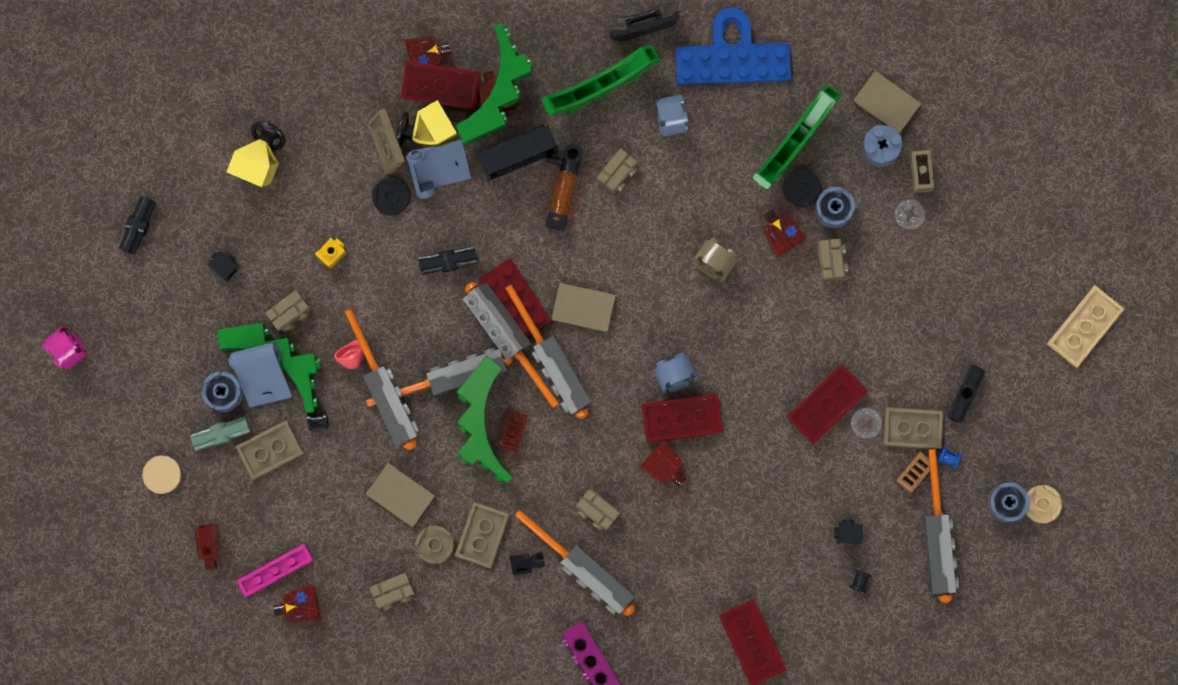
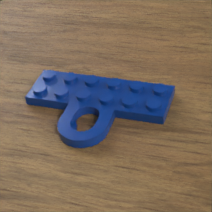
M737 8L723 9L716 15L713 21V45L676 47L677 85L791 81L789 43L751 44V24L748 16ZM729 22L735 23L737 30L741 34L740 41L733 45L726 43L723 39V33Z

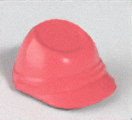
M354 340L340 348L334 354L335 360L348 369L357 368L365 357L358 340Z

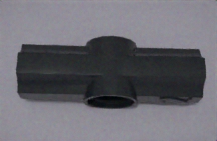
M140 196L133 214L129 216L126 222V231L119 246L120 250L135 255L142 236L146 235L149 228V219L156 201Z
M475 247L457 251L445 250L437 255L418 258L422 275L439 271L450 272V270L455 271L459 267L478 264Z
M970 364L946 417L962 424L976 396V392L986 372L985 370ZM963 389L970 391L971 396L969 399H965L962 396L961 392Z

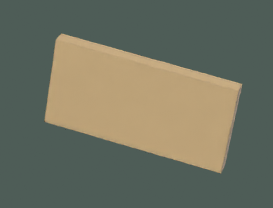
M1094 285L1048 341L1047 345L1075 368H1078L1125 309Z

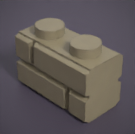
M619 149L596 177V181L613 194L617 191L621 192L627 184L625 180L629 176L632 178L638 171V162L625 151Z
M931 150L911 152L909 159L913 193L933 191L935 187L934 180L932 179Z
M841 239L818 241L817 250L821 281L844 279L845 274L848 273V264L843 260V255H846L845 243H841Z
M295 290L265 312V314L280 333L282 331L286 333L294 327L293 323L298 319L300 321L306 319L311 309Z
M589 489L576 505V508L579 509L577 513L584 519L589 517L593 520L592 525L599 531H602V529L607 531L621 513L592 489Z
M406 572L370 587L377 608H383L384 611L395 607L393 603L400 600L402 604L412 600V595H415Z

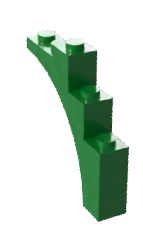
M501 23L494 26L501 53L500 70L496 84L481 108L471 117L456 125L464 146L506 128L505 122L508 121L504 111L500 112L499 110L519 102L518 96L521 93L516 84L513 85V83L532 75L531 69L534 67L530 58L526 59L524 54L516 56L519 55L515 44L511 45L509 41L511 35L507 27L503 28Z
M652 45L640 47L605 71L568 89L547 95L541 101L550 116L565 112L567 114L576 113L593 100L606 97L619 86L632 83L661 60Z
M828 84L821 89L786 138L752 177L759 186L768 190L784 174L794 158L802 151L812 135L822 125L842 94Z
M263 323L217 330L219 349L222 351L245 350L276 342L281 352L279 363L296 383L303 398L306 413H316L315 409L318 408V399L313 396L316 384L315 379L311 378V375H318V370L321 369L319 358H316L314 354L293 357L292 354H295V346L288 338L267 341V339H270L269 328H265Z
M486 355L457 390L458 398L465 404L471 403L457 421L460 424L458 428L465 434L471 433L459 448L458 453L460 455L458 458L465 464L470 462L472 465L478 459L480 460L478 464L485 470L491 469L495 473L493 476L501 483L503 481L508 483L512 475L501 465L493 453L484 425V409L487 394L493 380L501 370V367Z

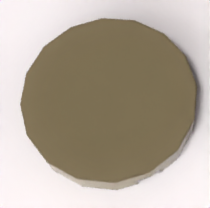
M437 525L429 526L423 529L417 536L415 543L416 551L425 562L431 564L442 563L451 556L454 549V540L450 532L444 527Z

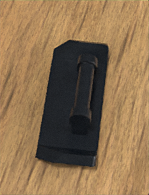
M655 7L646 12L625 16L624 20L627 29L622 31L611 30L610 37L619 42H624L673 27L679 19L681 11L676 10L672 16L662 18L659 7ZM655 16L657 18L655 21L632 27V23Z

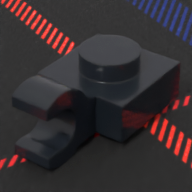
M542 552L535 553L532 557L529 556V553L510 556L513 576L532 573V568L545 567Z

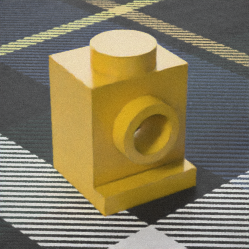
M330 238L315 255L332 269L346 253L343 249L345 245L337 238L335 240ZM329 248L335 249L333 254L328 253Z

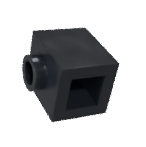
M221 251L215 252L209 258L208 266L226 282L240 269L233 262L235 258L228 252L225 254Z
M843 520V523H838V527H834V539H837V543L862 544L863 524H854V520Z

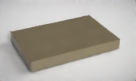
M874 71L853 100V103L884 125L894 128L899 134L922 104L877 71Z
M381 109L367 124L385 173L389 175L394 173L405 161L386 109Z
M559 283L551 320L607 333L616 295Z
M885 407L883 446L942 449L943 411Z
M288 420L235 446L252 480L304 455Z
M387 463L366 493L367 496L411 527L415 526L435 497V495L389 463Z
M473 501L455 557L491 569L510 514Z

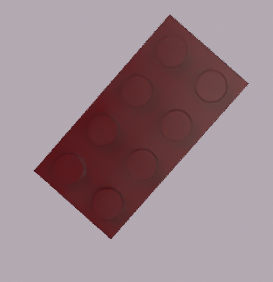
M405 60L400 98L434 103L438 100L440 105L475 110L481 72Z
M511 258L478 278L482 285L488 283L527 338L532 334L505 289L507 286L512 284L538 331L552 322Z
M841 364L786 418L814 445L868 390Z
M718 394L641 404L646 443L723 433Z
M754 599L719 615L750 685H757L787 671Z

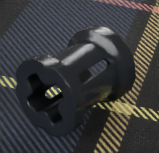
M327 412L319 415L307 414L309 431H312L314 428H329Z
M855 569L856 575L853 584L849 588L866 593V585L872 575Z

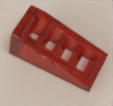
M509 410L499 448L518 452L528 415ZM511 417L522 419V423L511 421ZM509 424L519 426L520 429L509 428ZM507 431L518 434L517 438L507 435ZM505 439L516 441L515 445L506 443Z

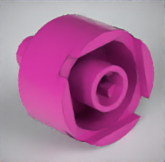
M62 325L44 340L45 343L42 344V347L47 353H51L55 357L54 362L59 368L71 369L87 356L88 352H83L86 348L74 333L69 334L67 332L69 328Z

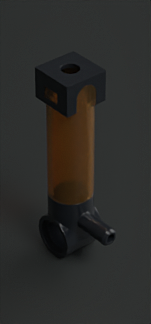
M570 144L565 147L563 158L548 155L546 159L547 163L560 165L550 211L546 220V227L565 232L567 217L582 161V150L576 144ZM575 151L578 153V157L570 159L568 153Z

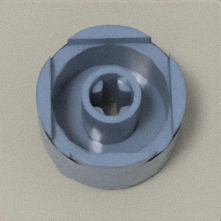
M682 95L655 100V109L658 110L657 120L662 137L688 131V117L686 111L683 110L684 102Z
M877 125L866 134L862 143V152L868 163L877 167L893 163L902 149L900 134L894 128L886 125ZM881 143L885 144L883 149L879 148Z
M841 187L826 189L820 194L815 204V215L818 221L828 228H840L846 225L855 210V202L852 195ZM833 204H835L836 207H839L837 211L831 209Z
M684 352L675 355L672 360L667 361L665 359L656 363L657 368L654 370V373L663 393H666L668 389L670 393L689 386L690 380L693 379L695 382L698 379L690 357L686 356Z
M212 373L203 383V400L216 411L229 412L234 410L243 399L244 395L238 379L229 373ZM221 388L226 389L224 396L220 394Z
M1004 483L995 487L990 492L987 500L990 514L994 519L1005 523L1021 519L1028 511L1030 505L1028 493L1016 483ZM1007 498L1009 501H1012V505H1009V508L1004 503Z

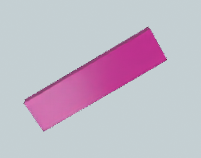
M304 543L238 579L237 583L245 598L311 563L314 559Z

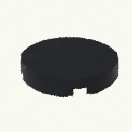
M794 170L784 180V196L794 206H809L820 195V180L810 170Z
M385 178L374 187L372 200L376 209L382 214L389 216L398 215L408 207L410 191L400 179Z

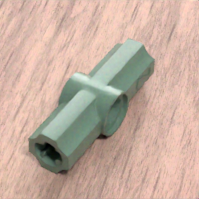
M244 416L227 423L215 424L210 429L190 436L195 451H200L213 445L219 446L228 443L233 438L250 433L251 430L247 418Z

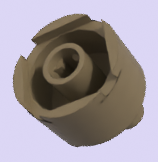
M711 238L710 241L706 240L693 258V263L698 262L700 264L698 268L715 280L719 277L721 278L720 282H724L737 264V254L731 249L726 250L720 246L721 243L718 240Z

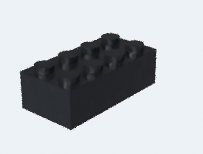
M542 124L536 126L532 132H522L517 134L515 139L510 141L505 139L500 141L498 146L493 148L488 146L481 149V153H478V158L487 181L489 182L547 158L548 155L557 154V144L549 125L544 126Z

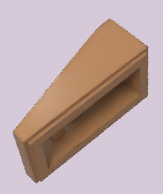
M919 452L895 482L909 494L912 493L930 471L929 459ZM919 459L928 465L926 469L917 462ZM916 465L919 469L923 471V473L920 474L913 468V466ZM908 472H913L918 479H914ZM905 476L913 482L912 486L903 479Z

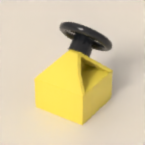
M438 100L417 112L415 126L409 124V113L404 112L396 132V139L400 148L405 138L413 140L424 148L459 140L455 129Z
M258 121L251 127V135L255 142L234 151L227 173L263 187L271 184L279 164L272 150L282 149L286 144V138L277 126L269 122ZM263 127L269 128V129H271L272 131H274L275 133H272V132H270V131H267V130H265ZM274 139H280L279 144H272Z

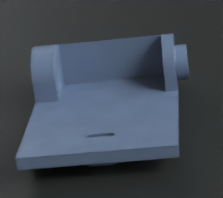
M462 139L424 149H414L407 155L410 173L418 198L425 199L433 196L435 187L471 179Z
M276 342L233 352L228 359L249 407L293 396L279 363L281 352Z

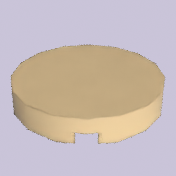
M162 455L150 459L144 466L142 474L147 488L158 494H166L176 489L181 482L182 476L178 463L174 459Z
M1038 485L1027 492L1030 505L1026 516L1036 523H1049L1060 515L1062 509L1061 497L1054 488L1047 485Z

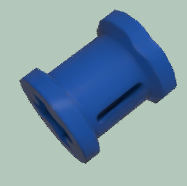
M943 446L937 462H944L952 466L953 469H956L962 454L954 453L948 450L946 446Z

